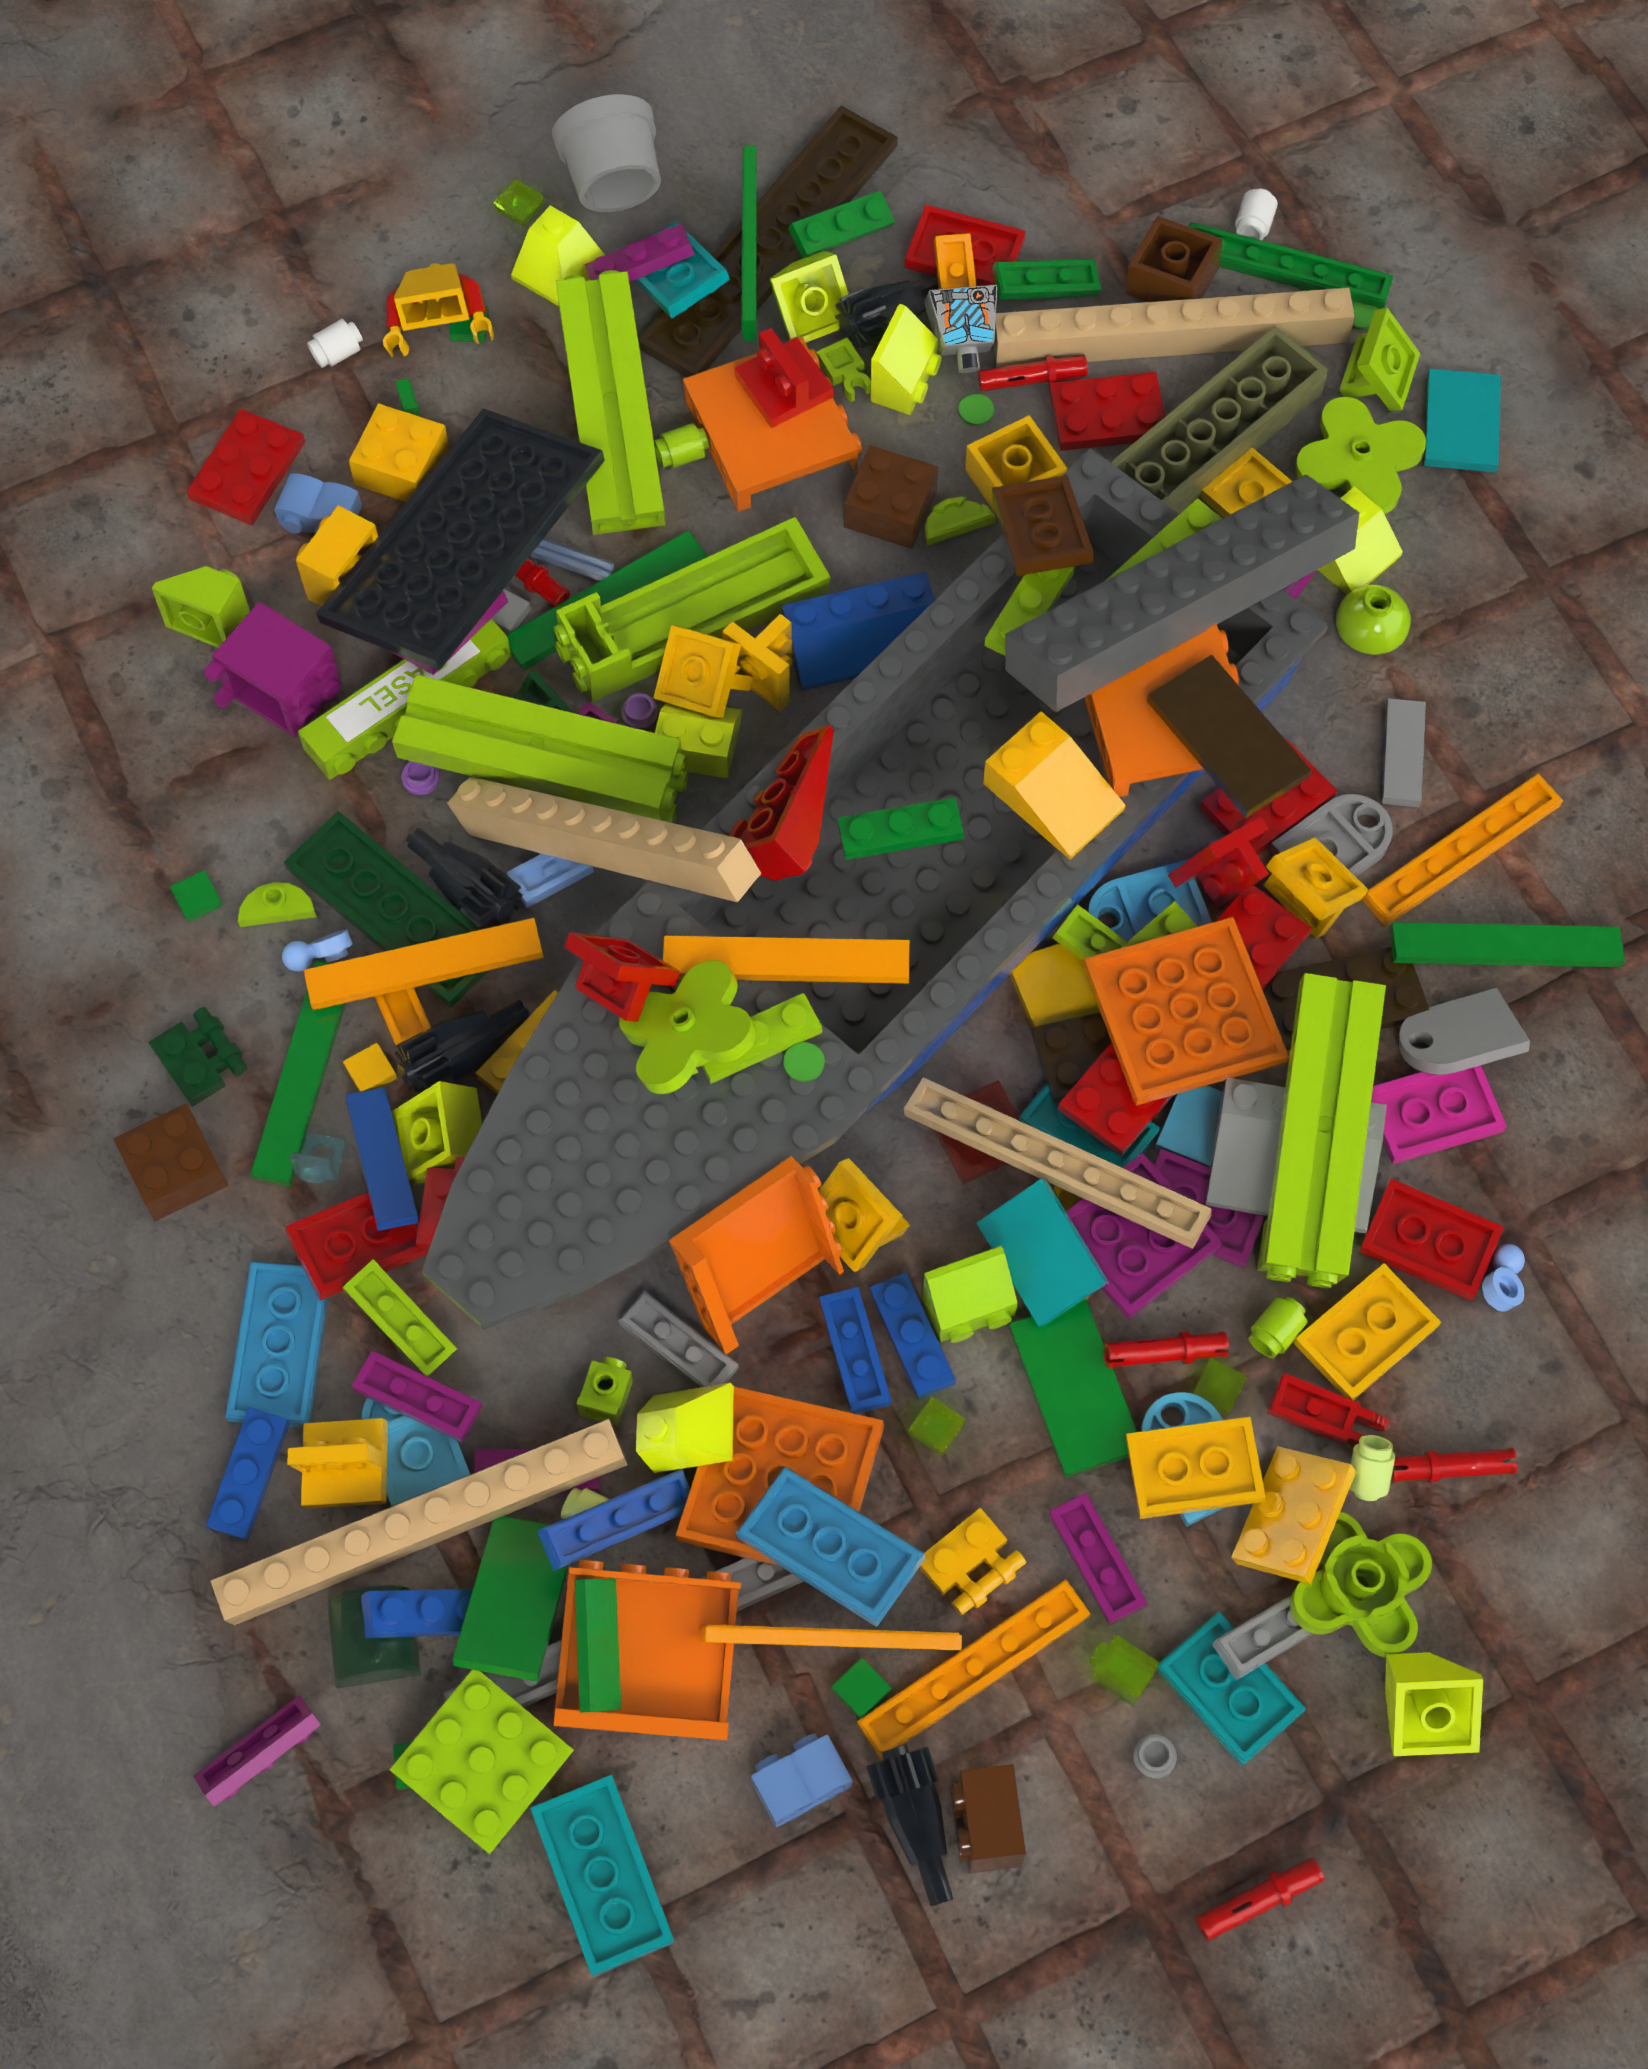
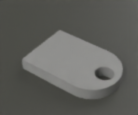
M1358 794L1341 795L1327 802L1272 842L1270 851L1277 855L1316 837L1355 877H1358L1377 863L1387 852L1393 834L1392 822L1387 811L1375 800ZM1364 814L1371 815L1376 819L1378 825L1367 828L1362 826L1357 818Z
M1497 988L1429 1007L1430 1010L1407 1017L1402 1023L1399 1033V1050L1404 1060L1419 1071L1436 1075L1452 1074L1528 1052L1530 1046L1529 1038ZM1415 1043H1426L1430 1047L1418 1049L1412 1045Z

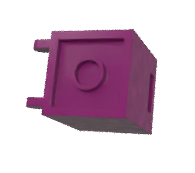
M260 601L212 655L213 660L204 670L208 681L215 682L219 679L221 680L222 687L214 695L217 707L225 708L235 699L294 738L298 736L300 729L316 719L317 712L326 702H330L336 697L342 684L331 646Z

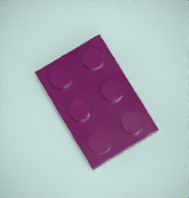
M1161 1149L1154 1164L1157 1170L1180 1195L1205 1205L1210 1168ZM1207 1206L1212 1209L1207 1225L1223 1242L1221 1248L1213 1253L1212 1256L1245 1268L1265 1216Z

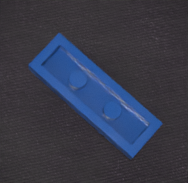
M907 1272L869 1287V1294L917 1400L954 1386L956 1379Z
M859 1287L820 1296V1307L850 1412L860 1414L890 1406L892 1400Z
M248 1407L208 1518L207 1528L247 1541L249 1540L287 1434L290 1420Z
M473 1589L368 1591L361 1596L366 1638L460 1636Z

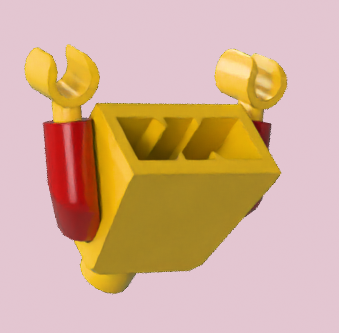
M433 263L426 268L406 272L401 284L390 292L386 299V328L390 332L385 335L383 345L390 356L393 357V349L396 345H399L403 356H407L409 353V345L401 334L402 329L406 331L469 320V316L474 318L470 324L474 341L479 344L477 333L482 330H487L490 333L492 341L494 339V331L491 321L484 317L486 308L479 284L466 274H458L456 264L453 263L444 265Z

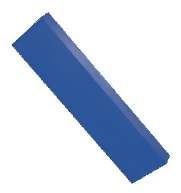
M385 1087L346 1094V1104L377 1230L418 1223V1215Z
M678 1470L538 1530V1536L553 1571L681 1516L691 1489L683 1470Z

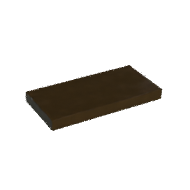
M1213 655L1208 656L1148 695L1147 702L1245 818L1310 777L1311 769Z

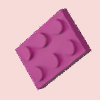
M1481 1065L1445 1075L1420 1072L1373 1086L1371 1102L1387 1105L1383 1144L1392 1165L1503 1133L1507 1127Z

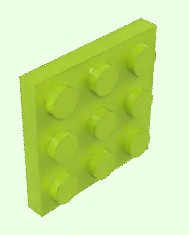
M471 1670L395 1762L390 1771L490 1855L572 1754L574 1749L481 1671Z

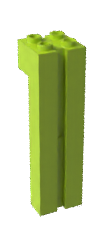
M604 271L597 280L585 281V277L581 275H571L564 280H556L579 442L602 450L605 459L586 484L593 535L664 526V505L628 271Z
M793 517L601 606L600 596L595 592L556 610L557 625L553 629L558 641L554 642V645L562 662L569 661L571 666H573L575 672L571 673L577 690L581 694L586 692L591 703L660 672L671 625L723 639L722 631L732 621L747 631L777 617L779 614L782 615V605L827 594L829 592L830 575L797 518Z
M415 675L406 700L408 706L405 714L401 715L392 740L397 758L675 824L678 805L674 804L678 792L684 793L689 777V771L685 770L687 755L682 754L680 739Z
M1304 973L1299 981L1268 1219L1263 1223L1257 1271L1267 1272L1266 1279L1291 1282V1278L1302 1276L1307 1278V1285L1331 1288V1284H1337L1349 1275L1386 985L1355 980L1353 982L1340 981L1335 977Z

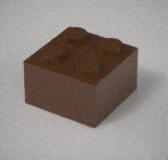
M1157 216L1128 265L1126 294L1147 302L1202 298L1219 269L1223 239Z
M869 445L844 503V527L913 549L937 492L938 466Z
M187 1103L113 1138L154 1221H158L228 1186Z
M1014 1765L961 1770L959 1781L957 1784H952L953 1791L951 1792L954 1818L962 1817L963 1828L958 1829L959 1835L957 1836L960 1863L968 1862L969 1874L1021 1867L1026 1855Z

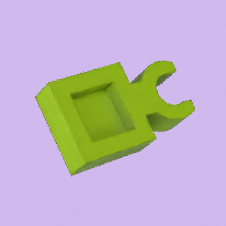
M848 337L816 351L820 367L832 385L835 386L843 382L844 395L850 402L855 401V391L853 389L855 386L862 387L866 394L871 393V380L863 373L865 372V363Z

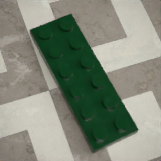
M339 811L284 861L285 867L289 872L384 952L481 930ZM490 970L424 986L452 1008Z

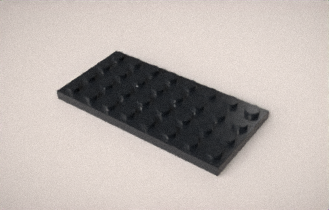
M483 408L316 612L319 622L440 671L603 464L605 459L602 450Z

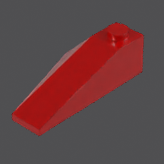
M830 725L803 733L798 737L775 769V773L779 776L778 779L765 791H759L753 799L757 808L747 821L739 819L729 834L731 837L742 840L759 868L760 876L778 881L790 876H799L806 872L812 864V856L820 838L834 729Z

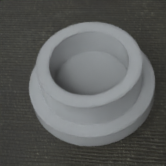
M1154 1734L1145 1736L1137 1743L1133 1753V1760L1137 1770L1142 1775L1150 1779H1161L1169 1775L1174 1769L1177 1753L1170 1740L1164 1736Z

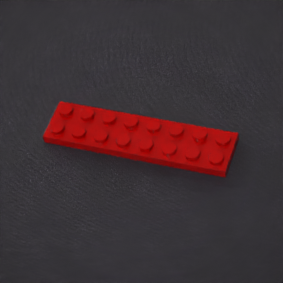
M1254 885L1241 892L1217 919V921H1221L1231 917L1234 918L1262 990L1305 941L1312 930V927ZM1111 1042L1061 1100L1058 1110L1122 1157L1173 1095L1136 1106Z

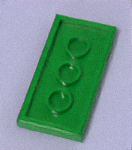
M1082 1300L1043 1327L1037 1325L1033 1316L1009 1323L1011 1336L1064 1478L1129 1458L1126 1434L1136 1433L1137 1431L1113 1368L1107 1369L1105 1366L1103 1351L1106 1350L1104 1349V1344L1087 1300Z
M505 1516L493 1520L454 1653L453 1666L538 1682L569 1565H566L555 1571L552 1569L537 1533L538 1530L549 1526L548 1524Z

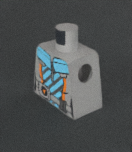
M997 285L929 290L926 296L925 307L933 334L938 338V352L942 356L957 355L959 373L979 371L978 353L990 351L994 344Z

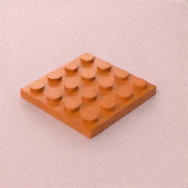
M1233 917L1084 958L1083 967L1136 1106L1221 1082L1227 1078H1235L1287 1063L1289 1055Z
M734 1387L733 1461L697 1467L677 1529V1541L778 1565L739 1540L736 1535L738 1529L784 1467H787L859 1512L884 1430L883 1420Z

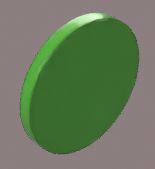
M1352 301L1355 316L1352 327L1359 330L1369 329L1377 307Z
M970 394L960 401L958 413L965 423L980 426L992 419L994 405L985 395Z
M800 1042L794 1044L784 1055V1069L796 1081H812L819 1077L824 1070V1054L819 1047L812 1043Z

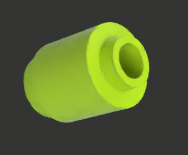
M691 423L660 434V438L654 440V447L660 466L662 468L670 466L674 469L705 458V450L709 449V442L704 429H697L695 424Z
M1290 1297L1285 1299L1274 1298L1251 1327L1252 1334L1248 1338L1250 1344L1262 1355L1274 1359L1278 1353H1285L1307 1325L1304 1307Z

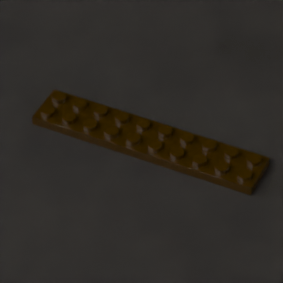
M840 106L757 202V311L773 293L770 278L789 264L802 259L788 227L793 222L850 202L898 146L897 136L849 109ZM742 220L712 254L727 270L730 280L720 286L715 292L708 294L674 318H671L663 310L638 339L641 351L685 377L707 371L742 329Z
M1391 947L1277 972L1263 989L1287 1051L1291 1049L1299 981L1304 973L1335 977L1340 981L1353 982L1355 980L1386 985L1380 1030L1402 1025L1407 1017L1430 1010L1414 965L1393 963ZM1101 1012L1032 1028L1031 1035L1053 1104L1061 1102L1111 1044Z

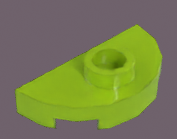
M966 497L947 498L933 507V512L927 518L924 530L926 544L928 546L995 523V515L987 505L982 504L981 506L976 502L966 500Z
M272 882L259 886L246 896L239 908L238 924L240 927L316 918L317 916L311 898L301 888L290 883Z

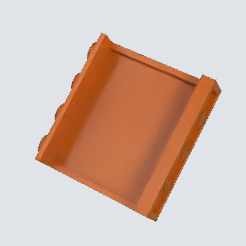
M803 337L798 338L820 369V362L815 350L808 349ZM756 353L683 379L684 401L697 428H703L709 442L708 451L738 512L751 508L752 494L836 464L849 461L853 471L858 470V457L862 453V446L858 435L855 432L850 433L847 427L848 418L844 407L841 404L836 405L833 398L771 428L735 377L734 368L757 357Z
M1217 623L1201 634L1084 697L1108 784L1119 797L1128 796L1129 787L1132 783L1204 769L1149 705L1147 699L1150 693L1210 655L1214 656L1239 685L1237 668L1234 663L1229 664L1226 655L1228 653L1226 633L1224 630L1218 629Z
M793 1156L787 1158L669 1240L703 1329L726 1355L739 1346L731 1326L737 1320L823 1260H826L839 1275L844 1272L839 1257L843 1254V1251L832 1235L836 1232V1229L825 1213L829 1206L818 1191L821 1182L810 1166L807 1165L803 1168Z
M578 1560V1568L569 1567L553 1726L727 1740L729 1725L727 1716L734 1643L701 1642V1627L703 1625H736L738 1591L741 1589V1582H731L732 1573L706 1571V1579L689 1578V1570L679 1568H664L663 1576L646 1574L647 1566L621 1564L620 1572L603 1570L604 1562ZM616 1578L621 1710L580 1713L575 1580Z

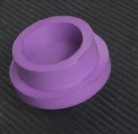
M637 693L631 695L623 703L621 716L623 722L628 727L646 730L652 727L658 720L659 709L657 703L646 694Z
M409 761L402 771L401 779L404 788L411 794L426 795L436 789L440 781V775L436 767Z

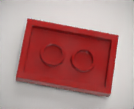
M925 204L905 257L904 268L936 276L935 236L970 233L976 286L995 285L992 272L994 263L1018 261L1025 242L1026 231Z
M1157 372L1050 383L1049 392L1060 451L1131 444L1165 418Z
M240 408L188 488L187 494L189 499L253 526L305 444L304 435Z
M1287 739L1285 740L1311 769L1310 777L1247 818L1242 815L1220 788L1204 799L1200 806L1205 815L1225 835L1261 816L1269 830L1250 843L1258 856L1268 849L1272 842L1335 798L1337 789Z
M1391 1178L1359 1253L1473 1301L1504 1227Z
M368 1192L285 1227V1233L320 1301L344 1291L342 1287L373 1259L385 1272H388L427 1255L429 1251L420 1249L416 1245L419 1221L415 1224L378 1231Z

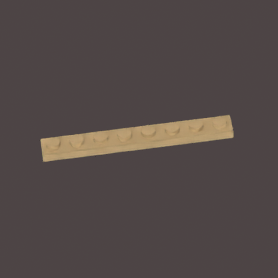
M924 1077L904 1107V1115L914 1121L1040 1179H1046L1057 1187L1192 1249L1211 1217L1212 1209Z

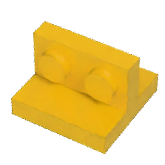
M779 614L754 638L732 621L722 631V636L725 640L741 644L737 665L741 666L739 673L753 676L750 689L781 712L790 703L789 668L793 662L792 622Z
M671 625L653 698L712 717L723 718L730 689L750 691L753 676L739 673L741 666L737 665L741 644Z
M1316 837L1273 856L1266 866L1272 874L1263 885L1288 911L1312 927L1310 933L1316 939L1325 935L1344 908L1360 901L1369 890Z
M849 1158L838 1163L819 1190L829 1206L825 1213L835 1226L836 1232L832 1235L842 1248L843 1254L840 1257L854 1272L864 1268L880 1246L902 1236L910 1226L902 1217L903 1215Z
M383 1418L304 1423L303 1447L288 1448L287 1465L302 1472L301 1506L311 1509L386 1504L388 1421Z

